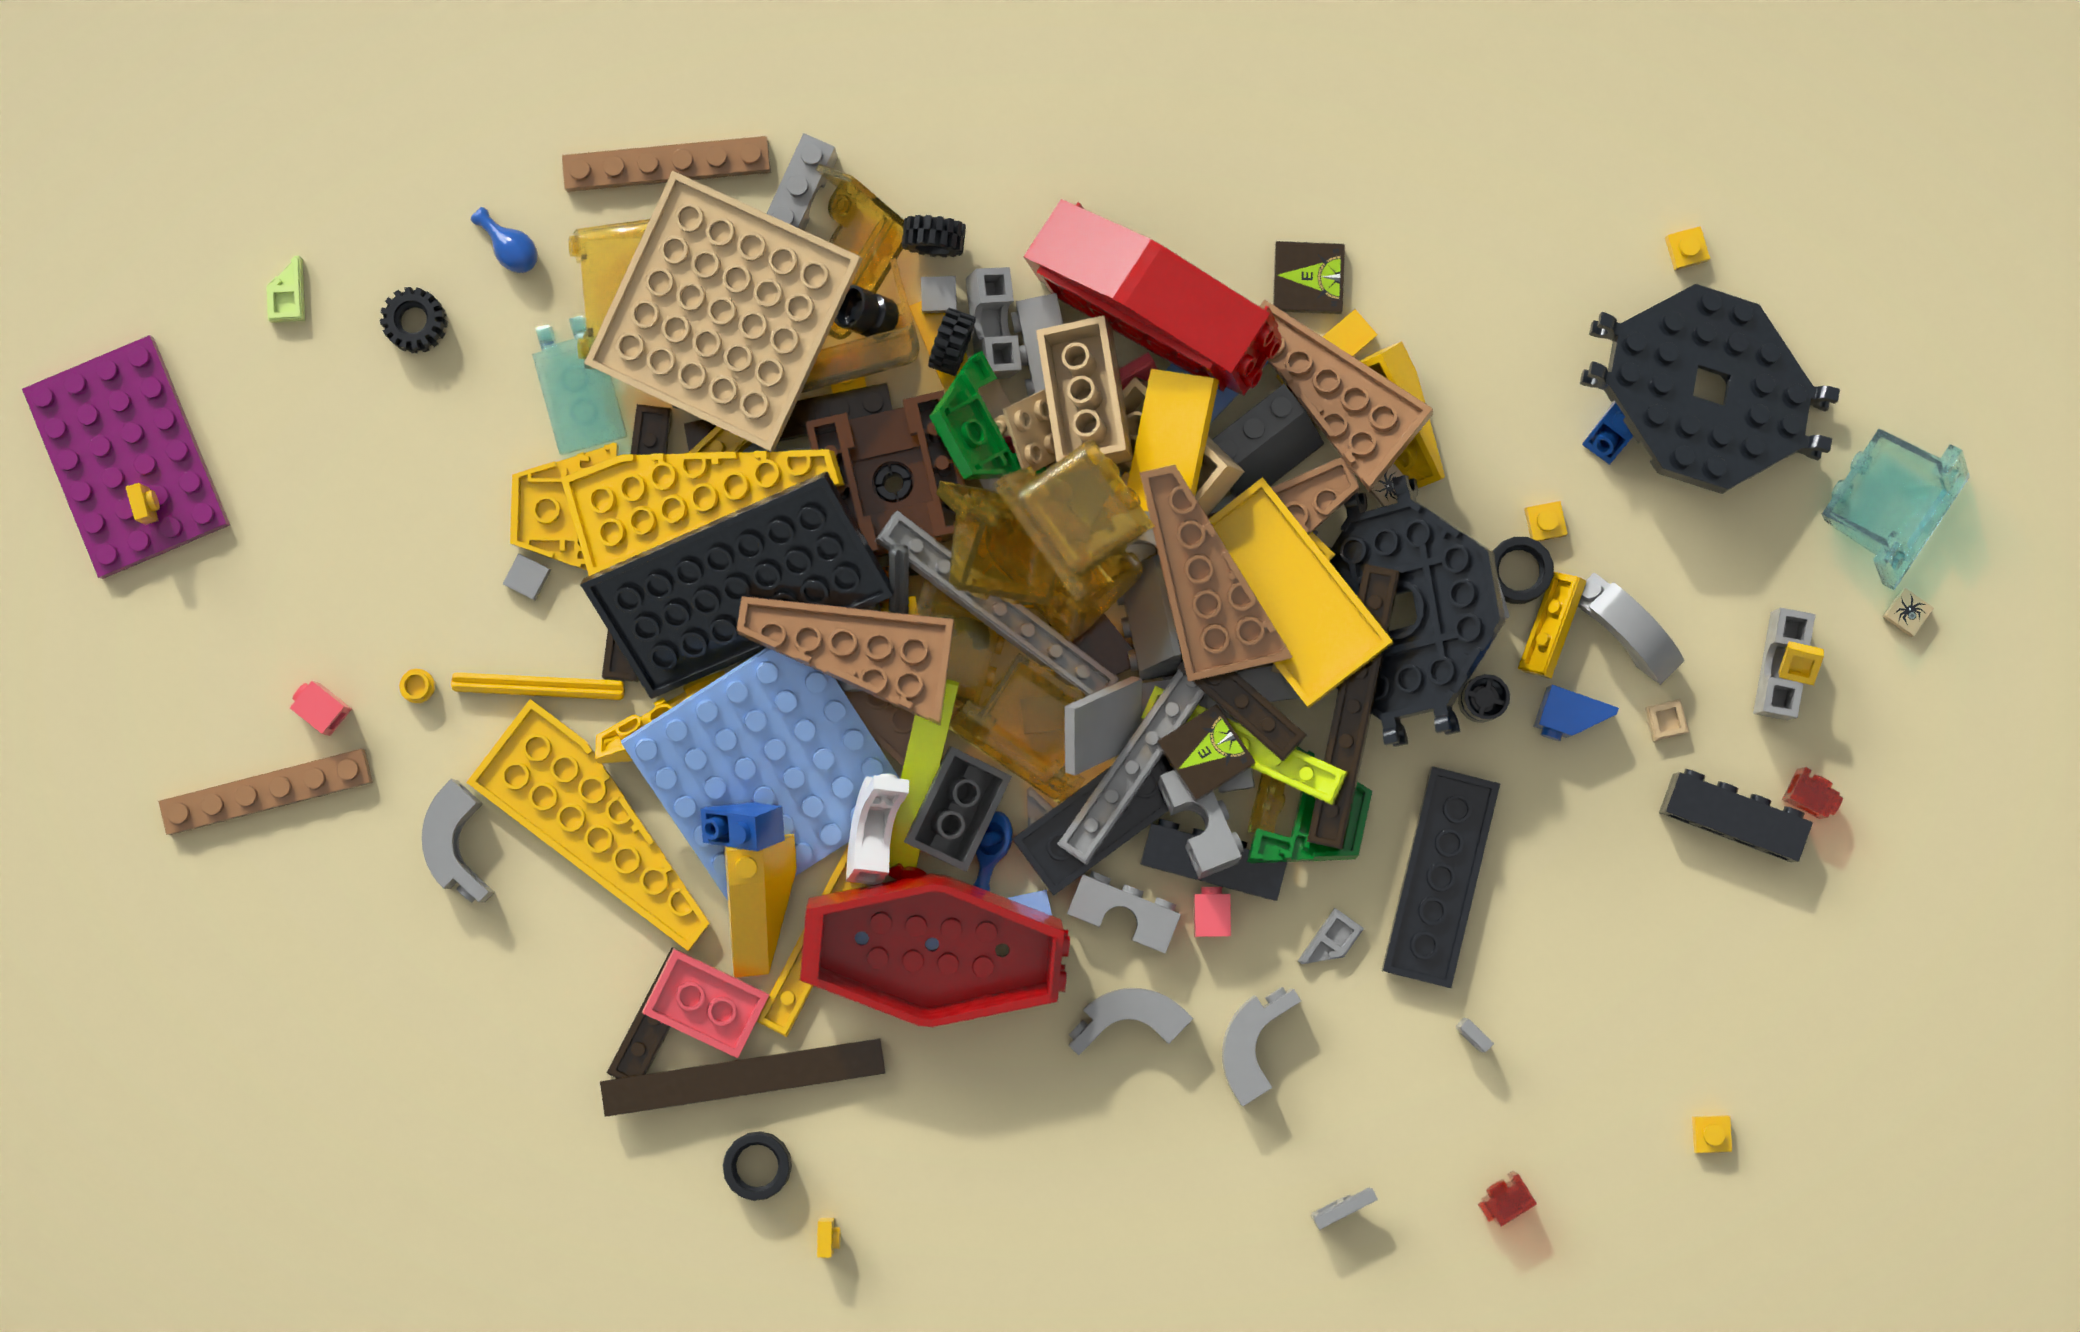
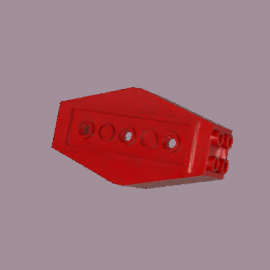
M1061 199L1023 256L1039 281L1045 284L1050 293H1057L1058 300L1090 318L1105 316L1113 331L1192 375L1219 380L1217 389L1222 392L1225 388H1228L1245 396L1249 388H1254L1260 381L1263 372L1261 369L1267 360L1274 358L1281 347L1282 336L1278 330L1279 325L1269 306L1266 305L1262 309L1163 245L1085 210L1079 202L1074 205Z
M930 873L809 898L805 914L800 981L917 1026L936 1027L1058 1002L1059 992H1065L1067 971H1065V964H1061L1062 957L1069 956L1070 936H1068V930L1063 928L1062 921L1059 918L948 875ZM859 932L867 933L869 936L868 942L865 944L857 943L855 940L856 934ZM936 938L939 942L938 948L935 950L927 949L925 946L926 940ZM1006 944L1009 947L1008 954L999 956L995 952L997 945Z

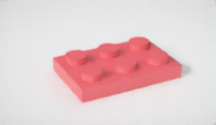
M673 948L642 1013L731 1056L739 1058L769 994Z

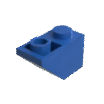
M1615 401L1582 443L1583 446L1609 465L1633 437L1623 421L1625 416Z
M753 802L710 806L700 809L703 843L760 851L785 841L782 806Z

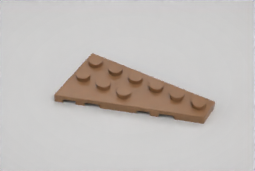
M1264 300L1259 307L1262 309L1266 305L1270 307L1282 336L1281 347L1274 358H1269L1267 361L1370 493L1432 417L1433 408Z
M742 596L737 623L738 635L941 726L955 625L954 619Z

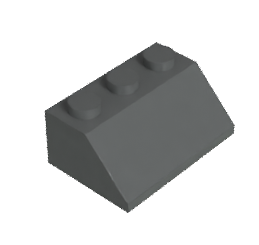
M1285 384L1212 439L1245 471L1229 490L1235 498L1262 477L1271 486L1324 445L1306 410Z
M1154 555L1120 572V584L1114 585L1118 606L1125 605L1127 617L1121 618L1124 638L1131 637L1133 650L1127 651L1131 672L1138 670L1139 678L1142 681L1175 675L1178 671L1177 667L1181 663V651L1159 555Z
M949 746L904 842L967 872L1012 776Z

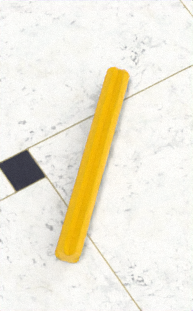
M453 673L451 680L452 690L456 692L622 700L625 693L624 682L616 680Z

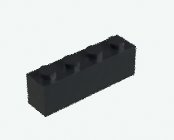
M1685 769L1684 773L1678 772L1672 775L1659 813L1782 860L1799 862L1813 822L1803 819L1804 812L1784 806L1783 811L1770 806L1772 802L1770 799L1756 794H1751L1750 798L1737 794L1739 788L1718 781L1717 786L1705 782V775L1690 769Z
M1159 819L1158 825L1151 823L1140 865L1265 899L1278 900L1287 862H1247L1250 852L1249 849H1246L1248 842L1241 841L1243 852L1240 853L1242 857L1237 865L1198 879L1185 846L1188 839L1202 834L1205 830L1193 828L1192 834L1178 831L1180 824Z

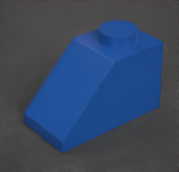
M1550 685L1545 690L1533 727L1542 729L1540 735L1552 740L1561 741L1562 737H1571L1617 715L1619 708L1564 688Z

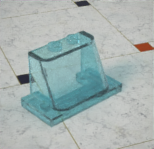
M1878 429L1863 452L1859 451L1853 458L1850 466L1851 471L1845 480L1841 479L1835 485L1831 494L1832 499L1823 511L1822 516L1825 522L1876 555L1873 561L1882 584L1895 590L1970 475L1962 449L1950 444L1942 457L1939 458L1886 431Z

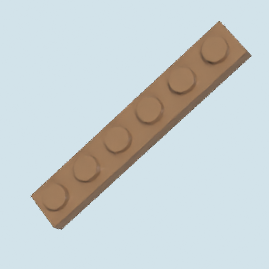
M767 136L562 155L564 189L566 192L667 183L672 171L692 180L771 173Z
M358 749L158 802L166 835H173L373 783L365 749Z

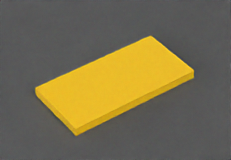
M1263 477L1209 518L1215 531L1290 651L1293 658L1273 662V664L1308 709L1393 644L1391 638Z

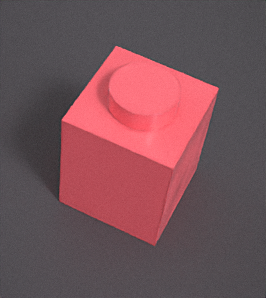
M311 681L309 684L304 683L298 688L292 698L295 702L290 707L291 710L321 734L328 736L332 735L352 710L351 707L321 683Z
M1201 887V894H1193L1194 937L1231 936L1230 894H1222V887Z

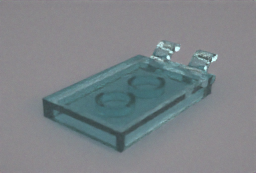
M583 315L569 319L574 339L556 344L553 328L549 324L536 328L542 351L534 353L532 356L560 455L628 437L612 377L584 364L596 337L590 338L588 325Z

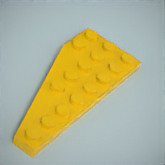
M829 449L788 450L780 452L621 454L561 478L589 576L825 471L828 472L836 487L844 485L835 453Z
M530 699L466 783L680 946L690 951L711 922L603 763H597L595 752L588 741Z

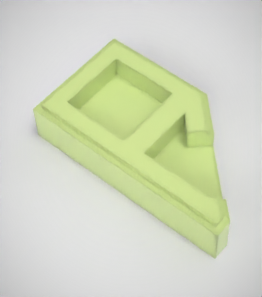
M294 256L284 271L266 286L268 321L271 323L305 321L303 258L300 256Z

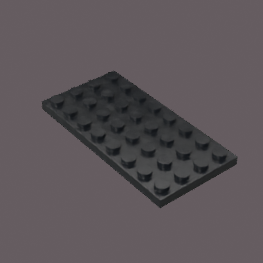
M827 471L583 578L580 584L650 699L754 656L767 648L737 633L742 596L864 609L894 595L890 580Z

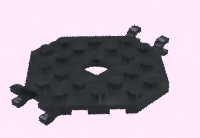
M1694 284L1622 323H1618L1614 316L1605 312L1599 314L1598 321L1594 320L1591 323L1590 336L1605 338L1613 341L1608 369L1604 365L1592 361L1589 370L1584 369L1582 371L1580 385L1604 390L1611 402L1615 400L1625 416L1623 421L1637 443L1642 442L1652 458L1650 463L1657 474L1723 494L1795 453L1804 454L1818 461L1821 458L1822 452L1828 453L1831 450L1832 438L1822 435L1807 436L1805 433L1810 405L1826 412L1829 409V403L1835 404L1838 402L1840 389L1832 386L1815 387L1812 385L1760 304ZM1698 369L1720 375L1724 379L1726 391L1723 405L1693 396Z
M1407 475L1392 478L1398 503L1366 511L1368 506L1366 493L1358 494V492L1345 502L1347 518L1340 528L1342 532L1333 547H1328L1335 553L1330 563L1357 597L1365 564L1401 571L1396 595L1410 591L1413 592L1417 619L1411 626L1388 632V636L1393 641V644L1384 651L1372 714L1382 721L1384 745L1393 744V747L1409 744L1406 730L1400 719L1434 711L1436 733L1444 732L1445 735L1460 732L1459 722L1452 706L1506 621L1493 551L1416 501L1418 495L1417 479H1409Z

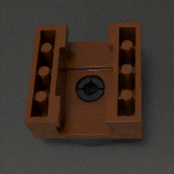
M944 390L903 399L904 407L859 418L849 420L846 412L805 422L811 449H829L834 451L844 485L836 488L876 558L889 555V551L875 540L896 511H899L940 543L977 535L965 480L954 465L951 455L941 437L937 434L935 426L929 417L943 397ZM891 477H899L903 480V487L897 491V495L885 489V482Z

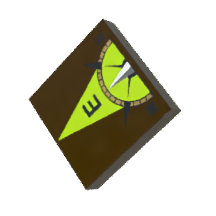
M1276 241L1273 305L1283 312L1342 314L1345 244Z
M1217 704L1157 741L1158 747L1195 802L1248 770L1256 763Z

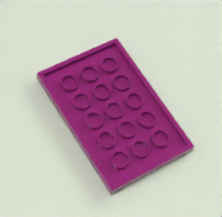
M148 335L22 388L98 578H107L230 525L157 344L152 336ZM141 483L149 487L150 490H154L160 505V509L156 511L159 521L145 525L134 520L126 486Z

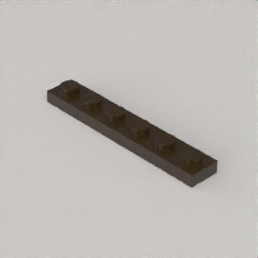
M887 383L798 400L779 441L808 436L805 423L807 421L846 412L850 420L893 410ZM705 420L684 423L689 451L713 430L716 425Z

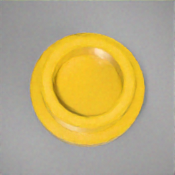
M411 669L400 680V692L409 702L423 703L432 697L435 691V681L429 672L423 669Z

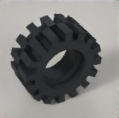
M907 216V218H904L901 247L912 253L918 252L919 255L928 254L932 257H936V255L941 257L961 256L964 250L966 225L962 224L961 221H954L952 218L944 219L942 216Z
M406 287L404 288L405 292L402 293L399 290L393 292L395 297L393 299L388 297L385 300L388 304L387 307H382L380 312L383 315V319H380V324L384 327L382 331L385 336L405 352L408 350L411 353H417V350H421L424 353L429 351L428 347L431 345L435 348L439 344L437 339L439 337L444 338L446 333L443 332V328H447L448 324L445 320L447 315L442 308V304L431 293L425 292L416 287V290ZM411 308L422 309L427 318L424 328L416 333L405 331L401 324L403 314Z
M950 307L947 309L931 349L928 361L930 368L956 376L971 340L976 317Z

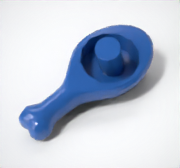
M480 207L473 213L471 221L473 224L481 226L490 235L495 257L503 267L516 273H525L534 268L537 263L538 252L534 242L527 234L519 230L499 226L489 216L488 210L484 207Z
M995 811L976 851L979 861V873L973 885L989 892V883L993 870L997 863L1008 853L1013 838L1012 824L1009 818L1000 811Z

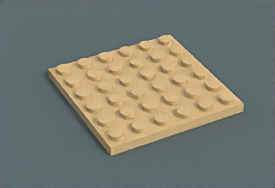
M672 171L584 364L774 452L863 258Z

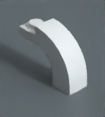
M893 774L865 777L856 801L851 824L847 854V882L876 885L881 884L888 875L892 828L897 811L909 793V780L898 779Z

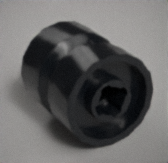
M851 285L835 318V323L843 329L876 341L885 340L896 328L899 316L898 306L890 298L874 294L872 291L862 287Z
M1483 674L1468 681L1458 697V704L1464 716L1473 722L1479 723L1491 721L1499 717L1506 711L1510 703L1508 686L1501 678L1489 674Z

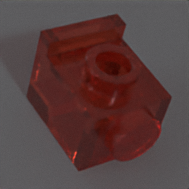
M1807 767L1798 768L1782 800L1818 819L1828 818L1830 814L1834 815L1843 801L1840 792L1832 789L1833 783L1826 778L1815 774L1812 778L1809 777L1811 769Z
M1515 1171L1507 1174L1510 1178L1509 1182L1506 1183L1502 1179L1486 1189L1488 1195L1481 1198L1482 1201L1477 1204L1488 1222L1494 1220L1501 1227L1537 1205L1522 1178Z

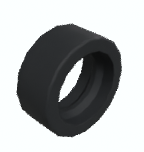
M1512 537L1502 541L1493 550L1498 580L1505 602L1525 604L1537 599L1549 588L1554 576V563L1549 551L1539 541L1529 537ZM1514 550H1523L1530 553L1539 565L1537 582L1531 588L1524 591L1508 588L1502 582L1499 575V565L1502 558Z
M762 1131L747 1133L735 1140L726 1151L723 1161L724 1179L730 1189L741 1198L752 1201L768 1199L778 1193L789 1180L792 1168L791 1156L784 1142L775 1135ZM753 1145L768 1147L774 1152L778 1161V1170L775 1178L769 1184L761 1187L747 1185L737 1173L736 1164L739 1155L744 1149Z

